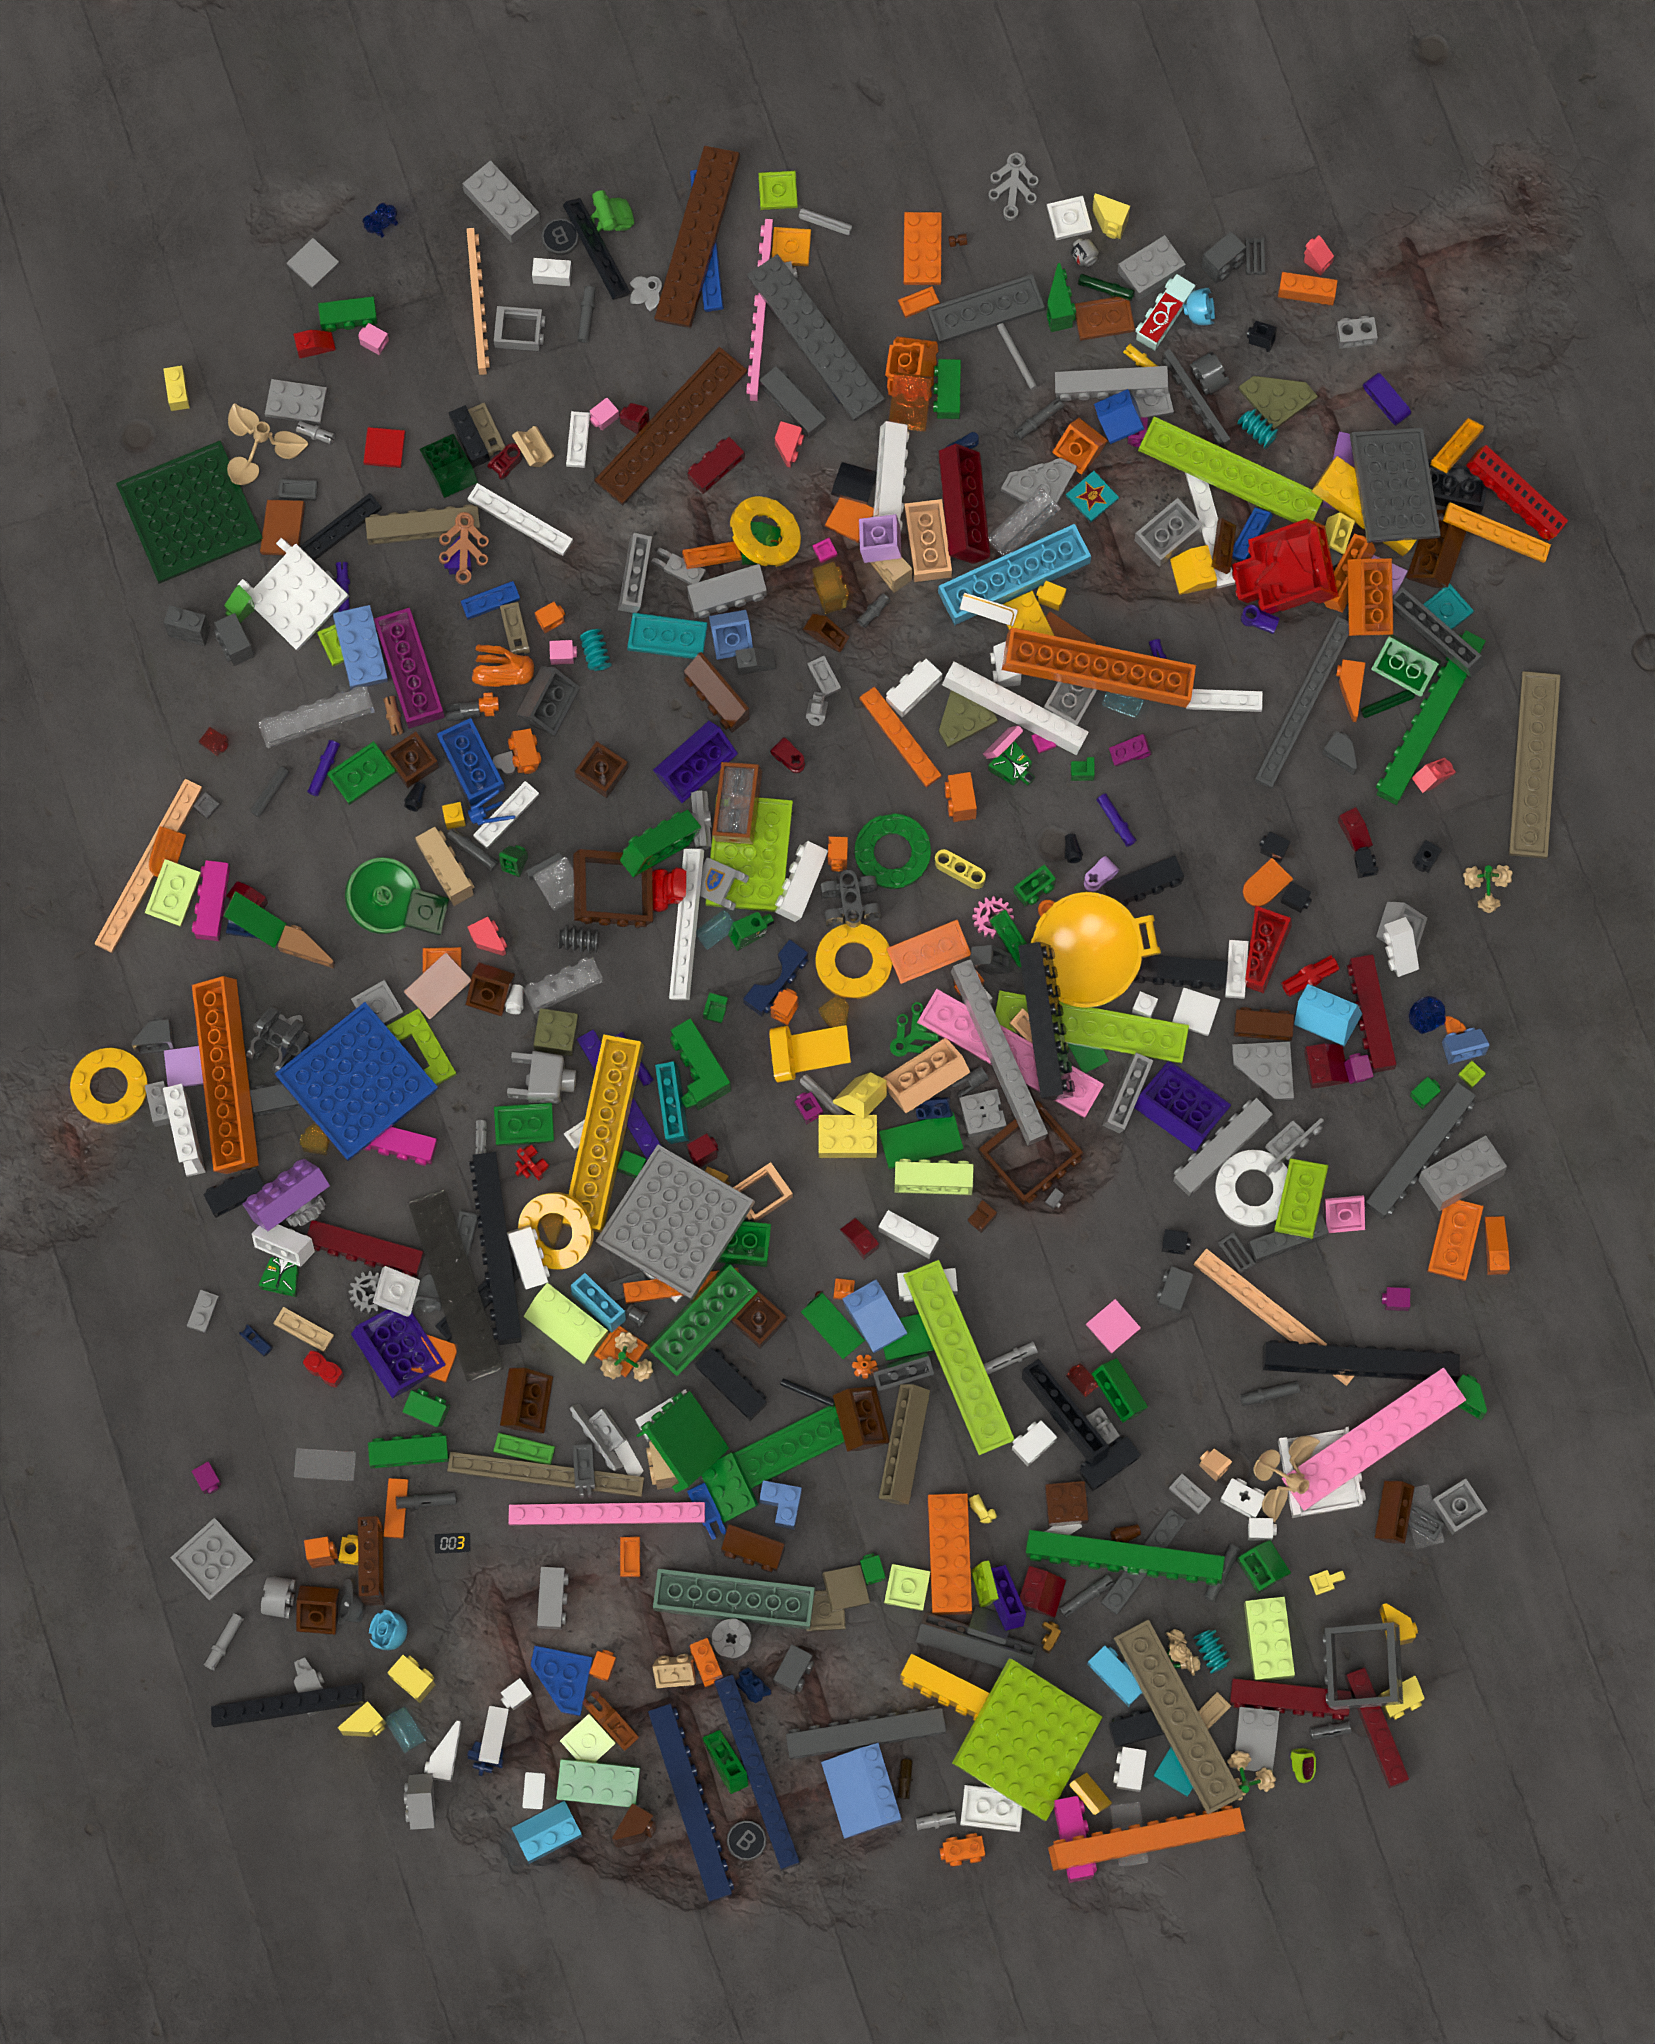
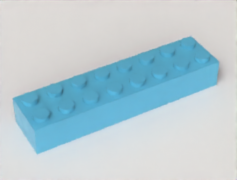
M1073 524L939 585L938 594L954 625H957L977 615L960 609L964 593L1002 604L1040 585H1044L1045 581H1053L1090 564L1091 555L1076 525Z

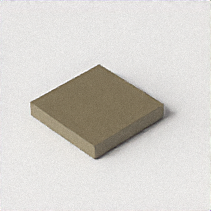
M861 1565L822 1573L832 1612L870 1603Z
M826 1590L815 1591L810 1630L806 1629V1632L845 1630V1609L832 1612Z

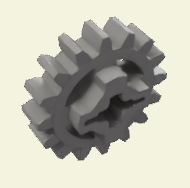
M318 1195L288 1216L286 1220L290 1226L306 1225L308 1222L318 1218V1214H321V1210L325 1209L324 1206L326 1204L321 1195Z
M369 1271L368 1276H365L362 1272V1278L355 1277L356 1283H350V1286L353 1288V1290H349V1294L353 1295L350 1301H356L354 1307H361L360 1311L362 1313L365 1309H367L369 1314H371L373 1309L378 1313V1308L382 1306L377 1304L370 1305V1303L373 1302L380 1274L377 1272L373 1276L372 1272ZM372 1289L374 1294H370L369 1296H367V1293L365 1291H370ZM357 1292L363 1295L362 1302L358 1299Z

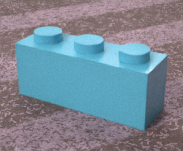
M586 1273L571 1285V1294L611 1333L626 1321L625 1311Z
M1104 1646L1088 1661L1087 1665L1129 1707L1143 1693L1130 1672L1125 1661L1121 1662L1117 1658L1118 1654L1113 1648Z

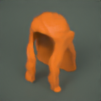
M480 644L476 646V651L504 654L506 657L478 655L476 662L500 663L503 665L477 666L473 670L472 681L474 683L488 687H499L503 685H523L532 679L534 663L529 656L513 654L501 646Z

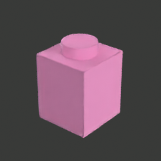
M369 323L366 328L363 327L358 335L360 345L378 355L381 354L389 341L388 333Z
M605 398L590 410L589 420L596 428L599 427L602 431L619 418L618 409L608 398Z
M572 640L550 641L551 665L574 664V658H577V646H573Z

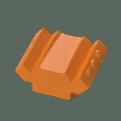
M898 336L894 339L893 345L889 347L885 376L888 378V395L929 400L932 397L931 387L934 385V365L937 364L936 354L939 352L936 341Z

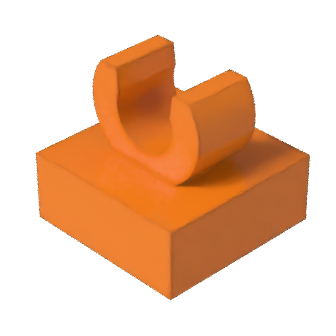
M835 1279L833 1299L843 1300L842 1298L853 1293L855 1280Z

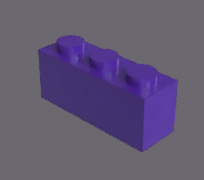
M1006 1565L991 1568L999 1597L993 1604L1004 1630L1007 1631L1024 1626L1026 1612Z

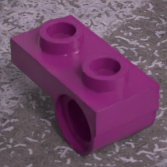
M1144 734L1109 748L1116 767L1134 759L1140 760L1151 755Z

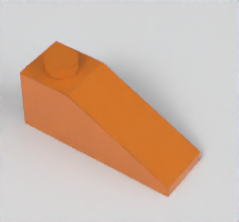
M1343 659L1342 664L1337 666L1336 676L1339 677V685L1351 720L1356 722L1365 663Z
M1504 1216L1485 1217L1488 1275L1508 1274L1510 1266Z

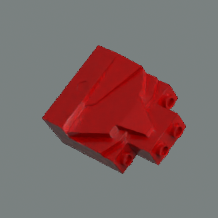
M1304 519L1249 539L1248 551L1251 558L1232 564V576L1236 583L1235 592L1238 599L1246 603L1259 600L1258 603L1261 610L1269 614L1285 611L1310 601L1320 604L1339 597L1325 526L1309 519Z

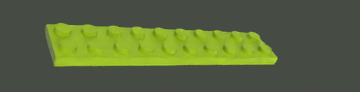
M1153 417L1138 451L1293 523L1304 519L1313 521L1323 500L1311 492L1312 489L1157 417Z
M999 991L995 1012L997 1020L1001 1026L1013 1033H1017L1010 1027V1022L1022 1008L1028 1013L1026 995ZM1059 1002L1064 1012L1061 1017L1062 1023L1066 1026L1065 1042L1131 1055L1138 1053L1147 1058L1182 1064L1189 1025L1092 1007H1074Z
M937 1260L904 1274L905 1282L978 1455L1014 1441V1436L940 1261Z

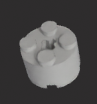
M268 1576L263 1589L265 1594L261 1601V1613L289 1619L291 1615L290 1606H294L296 1594H292L296 1588V1580Z
M726 1619L720 1622L712 1633V1646L715 1653L720 1658L728 1661H737L745 1657L751 1647V1634L748 1627L737 1619ZM729 1636L732 1638L736 1637L735 1644L727 1643Z

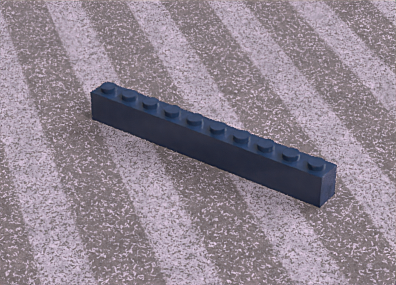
M733 1675L714 1681L745 1771L747 1772L748 1780L780 1870L783 1871L800 1865Z
M671 1704L650 1710L648 1713L709 1903L732 1896L731 1891L735 1889L731 1878L727 1879L725 1871H728L725 1859L721 1860L719 1852H722L719 1840L715 1841L713 1833H716L713 1821L709 1822L707 1814H710L707 1802L702 1803L701 1795H704L701 1784H696L694 1778L698 1774L695 1765H690L688 1759L692 1757L689 1746H684L682 1741L686 1737L682 1726L678 1727L676 1722L679 1719L677 1709H672Z

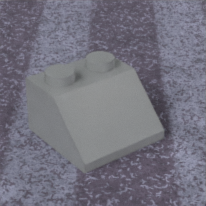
M1387 902L1376 937L1385 942L1383 933H1385L1384 925L1406 917L1413 929L1417 952L1427 917L1404 902Z

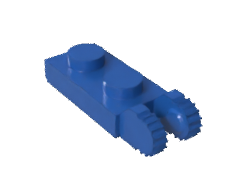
M705 1483L688 1490L687 1493L692 1502H705V1523L702 1524L706 1527L711 1539H716L714 1530L711 1529L710 1524L716 1521L723 1535L726 1534L720 1513Z

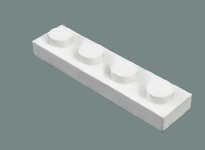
M1193 689L1191 701L1186 709L1262 712V691Z
M525 781L490 817L515 815L516 818L484 823L475 832L473 837L488 849L536 800L539 792Z

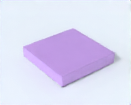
M199 1046L164 1050L168 1087L182 1084L183 1087L203 1085Z

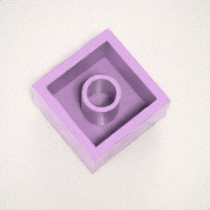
M896 514L859 519L860 552L864 563L901 558V530Z

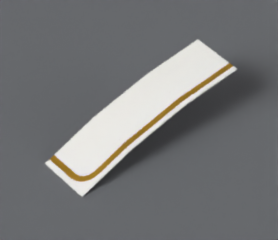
M964 593L960 605L961 610L1013 626L1018 611Z

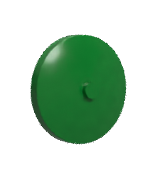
M374 858L362 863L350 875L345 888V902L350 915L362 928L377 934H391L406 927L403 926L411 889H421L416 876L403 863L391 858Z

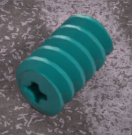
M1256 408L1251 411L1249 410L1238 420L1237 424H1242L1243 430L1248 429L1247 433L1249 435L1253 434L1254 440L1259 439L1258 444H1264L1263 448L1266 449L1276 439L1279 429L1277 428L1272 431V423L1266 426L1267 418L1261 421V413L1255 416Z
M601 629L588 630L580 636L589 670L600 671L612 666L611 663H605L610 657L603 655L608 650L602 649L606 642H600L604 638V635H598L602 631Z
M1216 1630L1205 1631L1193 1638L1199 1639L1195 1643L1196 1646H1203L1199 1650L1201 1654L1206 1653L1203 1660H1210L1206 1664L1207 1668L1213 1667L1210 1674L1227 1667V1663L1231 1660V1658H1224L1228 1653L1227 1651H1220L1224 1645L1216 1643L1220 1639V1637H1213L1217 1632Z

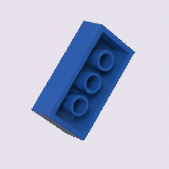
M471 718L437 734L438 741L471 806L496 790L500 792L505 790L504 783Z

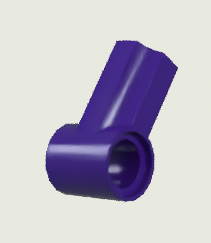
M1255 605L1246 606L1241 615V622L1245 626H1254L1271 634H1274L1280 619L1259 610ZM1246 613H1252L1255 618H1248Z

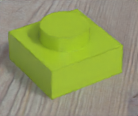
M1473 1061L1458 1074L1470 1088H1473L1486 1075Z

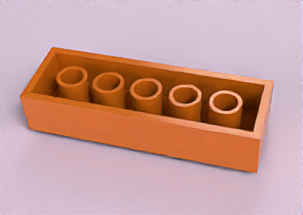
M967 1494L928 1495L932 1614H972Z

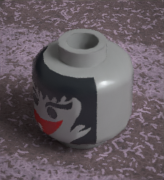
M1078 239L1073 243L1074 247L1071 250V255L1078 265L1089 267L1098 260L1099 251L1091 240Z

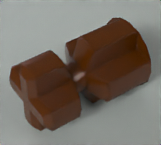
M960 234L958 238H955L954 235L949 236L950 247H955L956 243H959L960 246L967 245L966 234Z

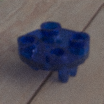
M379 204L374 212L363 218L364 228L367 232L376 233L383 238L385 236L382 232L383 229L390 224L395 226L398 224L395 219L397 210L393 205Z
M1427 996L1420 998L1410 1009L1409 1022L1421 1034L1433 1031L1446 1021L1445 1006L1436 997Z

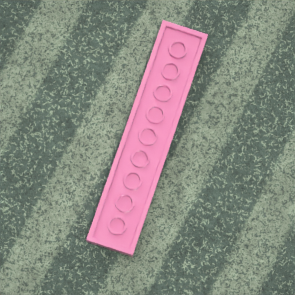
M936 989L917 1023L992 1065L966 1005ZM1001 1026L1026 1085L1040 1093L1033 1043ZM1072 1066L1070 1077L1075 1085L1074 1097L1053 1101L1085 1118L1104 1084Z
M1442 1368L1300 1465L1298 1469L1305 1475L1304 1478L1309 1481V1488L1304 1494L1290 1491L1303 1511L1307 1510L1466 1401L1465 1397L1447 1371ZM1294 1469L1293 1471H1291V1472L1288 1473L1287 1475H1289V1474H1291V1473H1297V1472H1296L1295 1469ZM1281 1478L1285 1485L1288 1487L1286 1483V1478Z

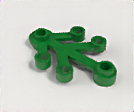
M919 1002L913 1003L911 1007L913 1013L911 1033L904 1038L908 1017L905 1014H900L896 1019L898 1024L897 1038L890 1044V1051L894 1056L902 1057L908 1052L922 1053L924 1052V1047H932L927 1043L923 1046L911 1045L914 1040L940 1042L938 1034L926 1033L925 1031L928 1029L922 1025L919 1026L917 1023L923 1010V1005ZM918 1005L921 1010L917 1012L913 1007ZM904 1017L906 1022L900 1023L899 1018ZM897 1044H902V1045H903V1049H902V1050H898V1049L896 1048V1045H897Z

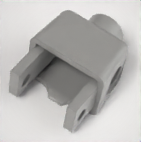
M533 1051L532 1054L512 1052V1062L531 1064V1070L526 1075L528 1090L508 1088V1098L527 1099L529 1103L559 1104L562 1099V1091L575 1092L577 1071L565 1069L563 1056Z

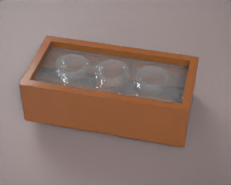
M721 762L712 832L716 842L754 843L762 770L759 765Z

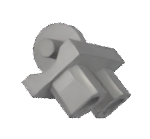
M814 692L813 700H809L806 719L813 726H819L825 721L828 702L824 701L825 693Z
M1101 1407L1086 1416L1107 1444L1120 1437Z

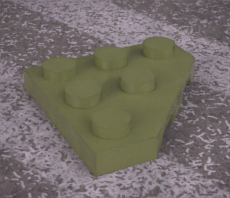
M1253 376L1238 388L1254 409H1257L1258 414H1262L1263 420L1267 418L1266 423L1268 425L1273 424L1272 430L1283 425L1318 398L1306 382Z
M951 690L939 728V734L947 748H950L998 723V720L993 711Z

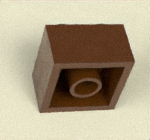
M414 732L384 752L386 759L395 769L407 789L439 768L436 758L417 732Z
M596 741L575 770V777L607 798L628 770V762Z
M759 1291L731 1319L732 1324L760 1349L787 1321L786 1316Z
M1085 1481L1045 1484L1048 1527L1088 1524Z

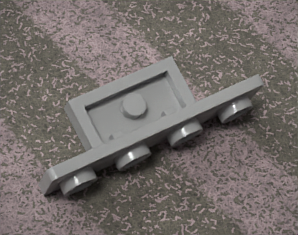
M1320 1118L1306 1132L1292 1121L1266 1144L1265 1148L1276 1158L1268 1166L1266 1174L1270 1175L1272 1172H1278L1283 1166L1282 1163L1286 1159L1288 1161L1290 1158L1292 1159L1299 1147L1304 1148L1309 1143V1138L1313 1134L1317 1136L1323 1130L1324 1120Z
M580 1404L571 1406L569 1409L572 1412V1417L581 1424L584 1434L593 1441L597 1452L601 1453L605 1458L606 1465L613 1471L622 1469L624 1465L616 1456L614 1450L624 1443L627 1438L607 1410L603 1408L590 1418Z

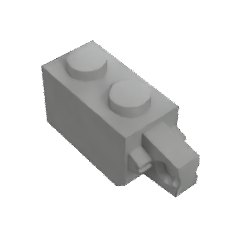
M306 1658L294 1662L298 1675L295 1677L294 1684L298 1693L323 1689L322 1684L325 1682L321 1673H316ZM321 1711L312 1712V1713H307V1714H308L309 1717H310V1716L315 1715V1714H317V1713H319V1712H321Z

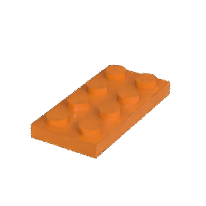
M904 212V285H941L942 213Z
M958 920L886 948L900 984L971 955Z
M1459 1200L1442 1210L1427 1272L1466 1281L1484 1206Z

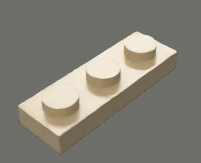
M285 1307L282 1308L273 1323L280 1329L324 1353L334 1338V1335Z

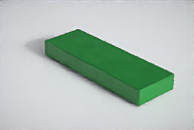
M1003 909L988 920L1009 954H1011L1017 967L1020 968L1021 962L1018 946L1027 943L1006 909Z

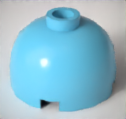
M1209 288L1193 291L1187 298V304H1184V313L1189 316L1194 324H1214L1211 319H1215L1213 298L1208 296V293H1211Z
M382 1610L384 1612L381 1614L377 1613L370 1624L369 1633L372 1634L373 1639H370L371 1644L382 1650L399 1648L407 1636L406 1621L396 1612Z

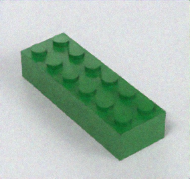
M726 1263L646 1348L674 1375L678 1376L758 1291L730 1264Z

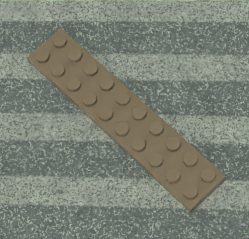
M1522 672L1509 844L1510 856L1547 859L1560 689V675Z
M1147 1620L1114 1637L1113 1639L1206 1813L1209 1815L1243 1797L1150 1621Z

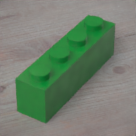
M442 1433L431 1434V1437L424 1438L423 1435H413L411 1439L393 1437L390 1441L376 1438L372 1439V1442H368L369 1466L371 1469L449 1462L448 1440Z

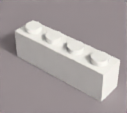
M809 841L798 847L796 851L797 859L789 868L791 874L789 879L787 878L783 883L782 889L784 891L776 901L777 909L775 913L794 922L802 918L828 850Z

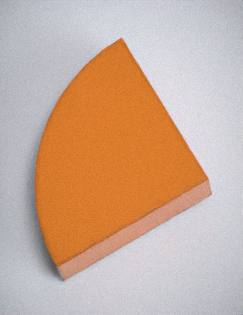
M1450 1016L1443 1017L1447 1035L1450 1033L1462 1034L1466 1030L1464 1024Z

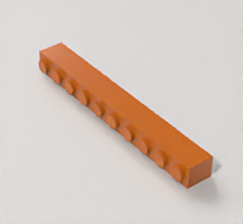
M1232 1805L1222 1807L1221 1811L1213 1812L1209 1815L1206 1811H1203V1815L1196 1816V1813L1184 1815V1819L1179 1820L1177 1817L1165 1819L1166 1822L1159 1823L1158 1820L1151 1821L1144 1827H1140V1824L1128 1826L1129 1830L1124 1831L1121 1828L1110 1830L1109 1834L1104 1835L1103 1831L1092 1833L1089 1838H1084V1835L1073 1837V1841L1066 1842L1065 1839L1056 1840L1054 1845L1048 1847L1053 1871L1240 1834L1245 1831L1240 1807L1234 1809Z

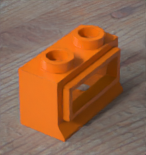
M829 837L828 865H831V870L834 872H841L843 869L847 870L848 837Z
M788 988L783 990V992L780 991L774 1001V1005L770 1008L771 1017L788 1026L799 1006L797 993Z

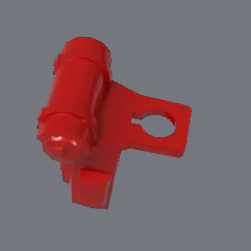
M676 867L670 872L665 869L652 871L654 911L663 912L668 909V904H679L686 897V870Z

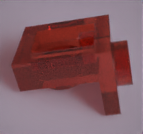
M211 727L208 728L199 740L200 745L216 756L221 752H225L229 745L227 736L221 735Z
M1081 1363L1073 1366L1066 1375L1085 1397L1099 1386L1094 1377Z

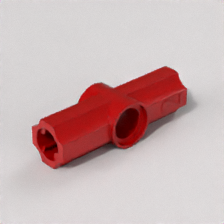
M1330 955L1314 965L1309 964L1305 966L1298 974L1281 983L1284 992L1290 998L1303 991L1307 984L1315 987L1324 978L1339 971L1338 963Z

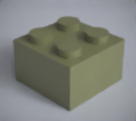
M540 1008L534 1039V1050L573 1056L579 1022L578 1014Z

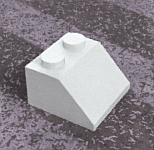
M1006 641L993 646V653H990L991 664H995L996 670L992 671L993 681L1002 687L1021 685L1022 674L1001 670Z

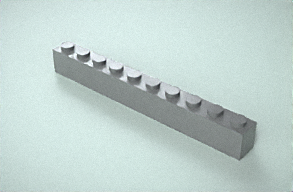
M971 959L953 966L951 974L1027 1146L1045 1139L1048 1134Z

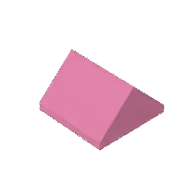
M1364 1195L1324 1200V1218L1329 1233L1365 1230Z

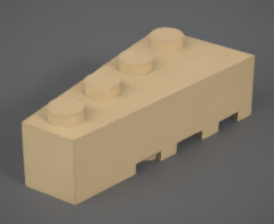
M433 827L415 837L416 843L453 906L473 896L472 889L475 887L470 878L467 879L465 876V870L461 863H457L454 857L456 855L451 846L447 847L444 842L446 838L443 832Z

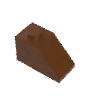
M812 613L803 628L815 640L837 652L842 651L849 639V636L827 616Z

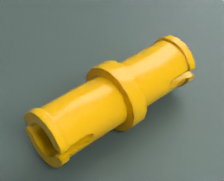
M1131 343L1123 351L1124 354L1136 362L1135 365L1138 367H1157L1154 362L1147 358V354H1142Z

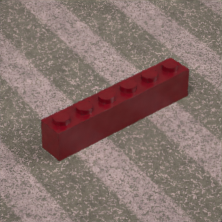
M1372 954L1350 958L1349 965H1347L1348 976H1352L1351 992L1356 995L1357 999L1354 1004H1357L1362 1012L1358 1025L1360 1031L1364 1033L1365 1038H1362L1364 1050L1367 1049L1372 1072L1393 1070L1396 1067V1060L1374 956Z
M314 1220L311 1221L307 1236L312 1238L316 1252L324 1250L333 1257L341 1255L351 1262L363 1261L364 1265L375 1268L376 1265L380 1267L386 1266L411 1277H418L425 1256L423 1251Z
M1365 1668L1345 1676L1353 1699L1376 1697ZM1381 1707L1357 1708L1388 1789L1408 1782L1409 1777Z
M1232 1679L1229 1704L1234 1705L1233 1708L1235 1709L1247 1706L1254 1709H1273V1711H1279V1714H1285V1711H1292L1293 1715L1304 1716L1305 1713L1312 1714V1717L1324 1718V1715L1332 1716L1334 1720H1344V1717L1348 1718L1350 1710H1334L1330 1708L1326 1703L1328 1689ZM1337 1690L1338 1700L1351 1699V1692Z

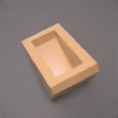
M1022 1008L1010 1022V1027L1021 1037L1033 1043L1029 1015Z

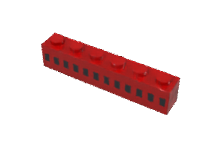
M1487 445L1478 449L1466 464L1473 475L1478 476L1486 487L1492 489L1500 500L1505 501L1512 511L1519 514L1526 524L1532 526L1543 539L1549 541L1556 537L1568 522L1557 509Z

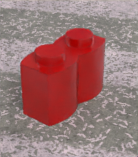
M310 1351L303 1360V1364L309 1373L321 1377L331 1387L337 1388L344 1378V1374L339 1366L326 1361L316 1351Z

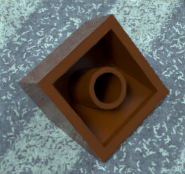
M478 963L472 973L465 1005L502 1017L515 974Z
M300 1586L297 1596L296 1631L336 1635L339 1589Z

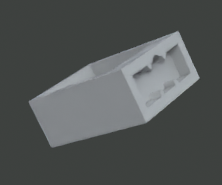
M497 306L494 333L495 348L539 351L540 345L544 343V334H541V329L545 327L546 316H543L542 309ZM505 318L537 320L535 342L503 339Z

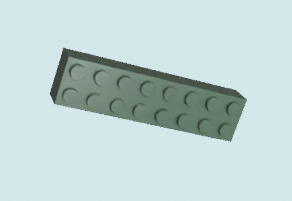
M658 1569L653 1610L725 1620L737 1619L741 1622L810 1630L815 1587Z

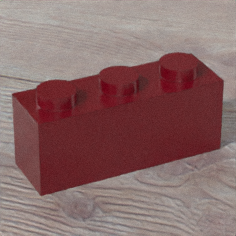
M730 437L726 440L722 439L717 443L716 448L712 452L708 451L704 454L703 460L698 464L694 463L688 469V479L704 494L745 459V453Z

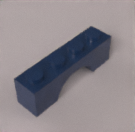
M789 940L778 954V959L782 965L780 977L769 985L754 984L744 997L743 1003L761 1017L765 1013L768 1014L779 992H783L788 983L792 984L797 977V971L800 968L803 969L809 962L807 959L808 952Z

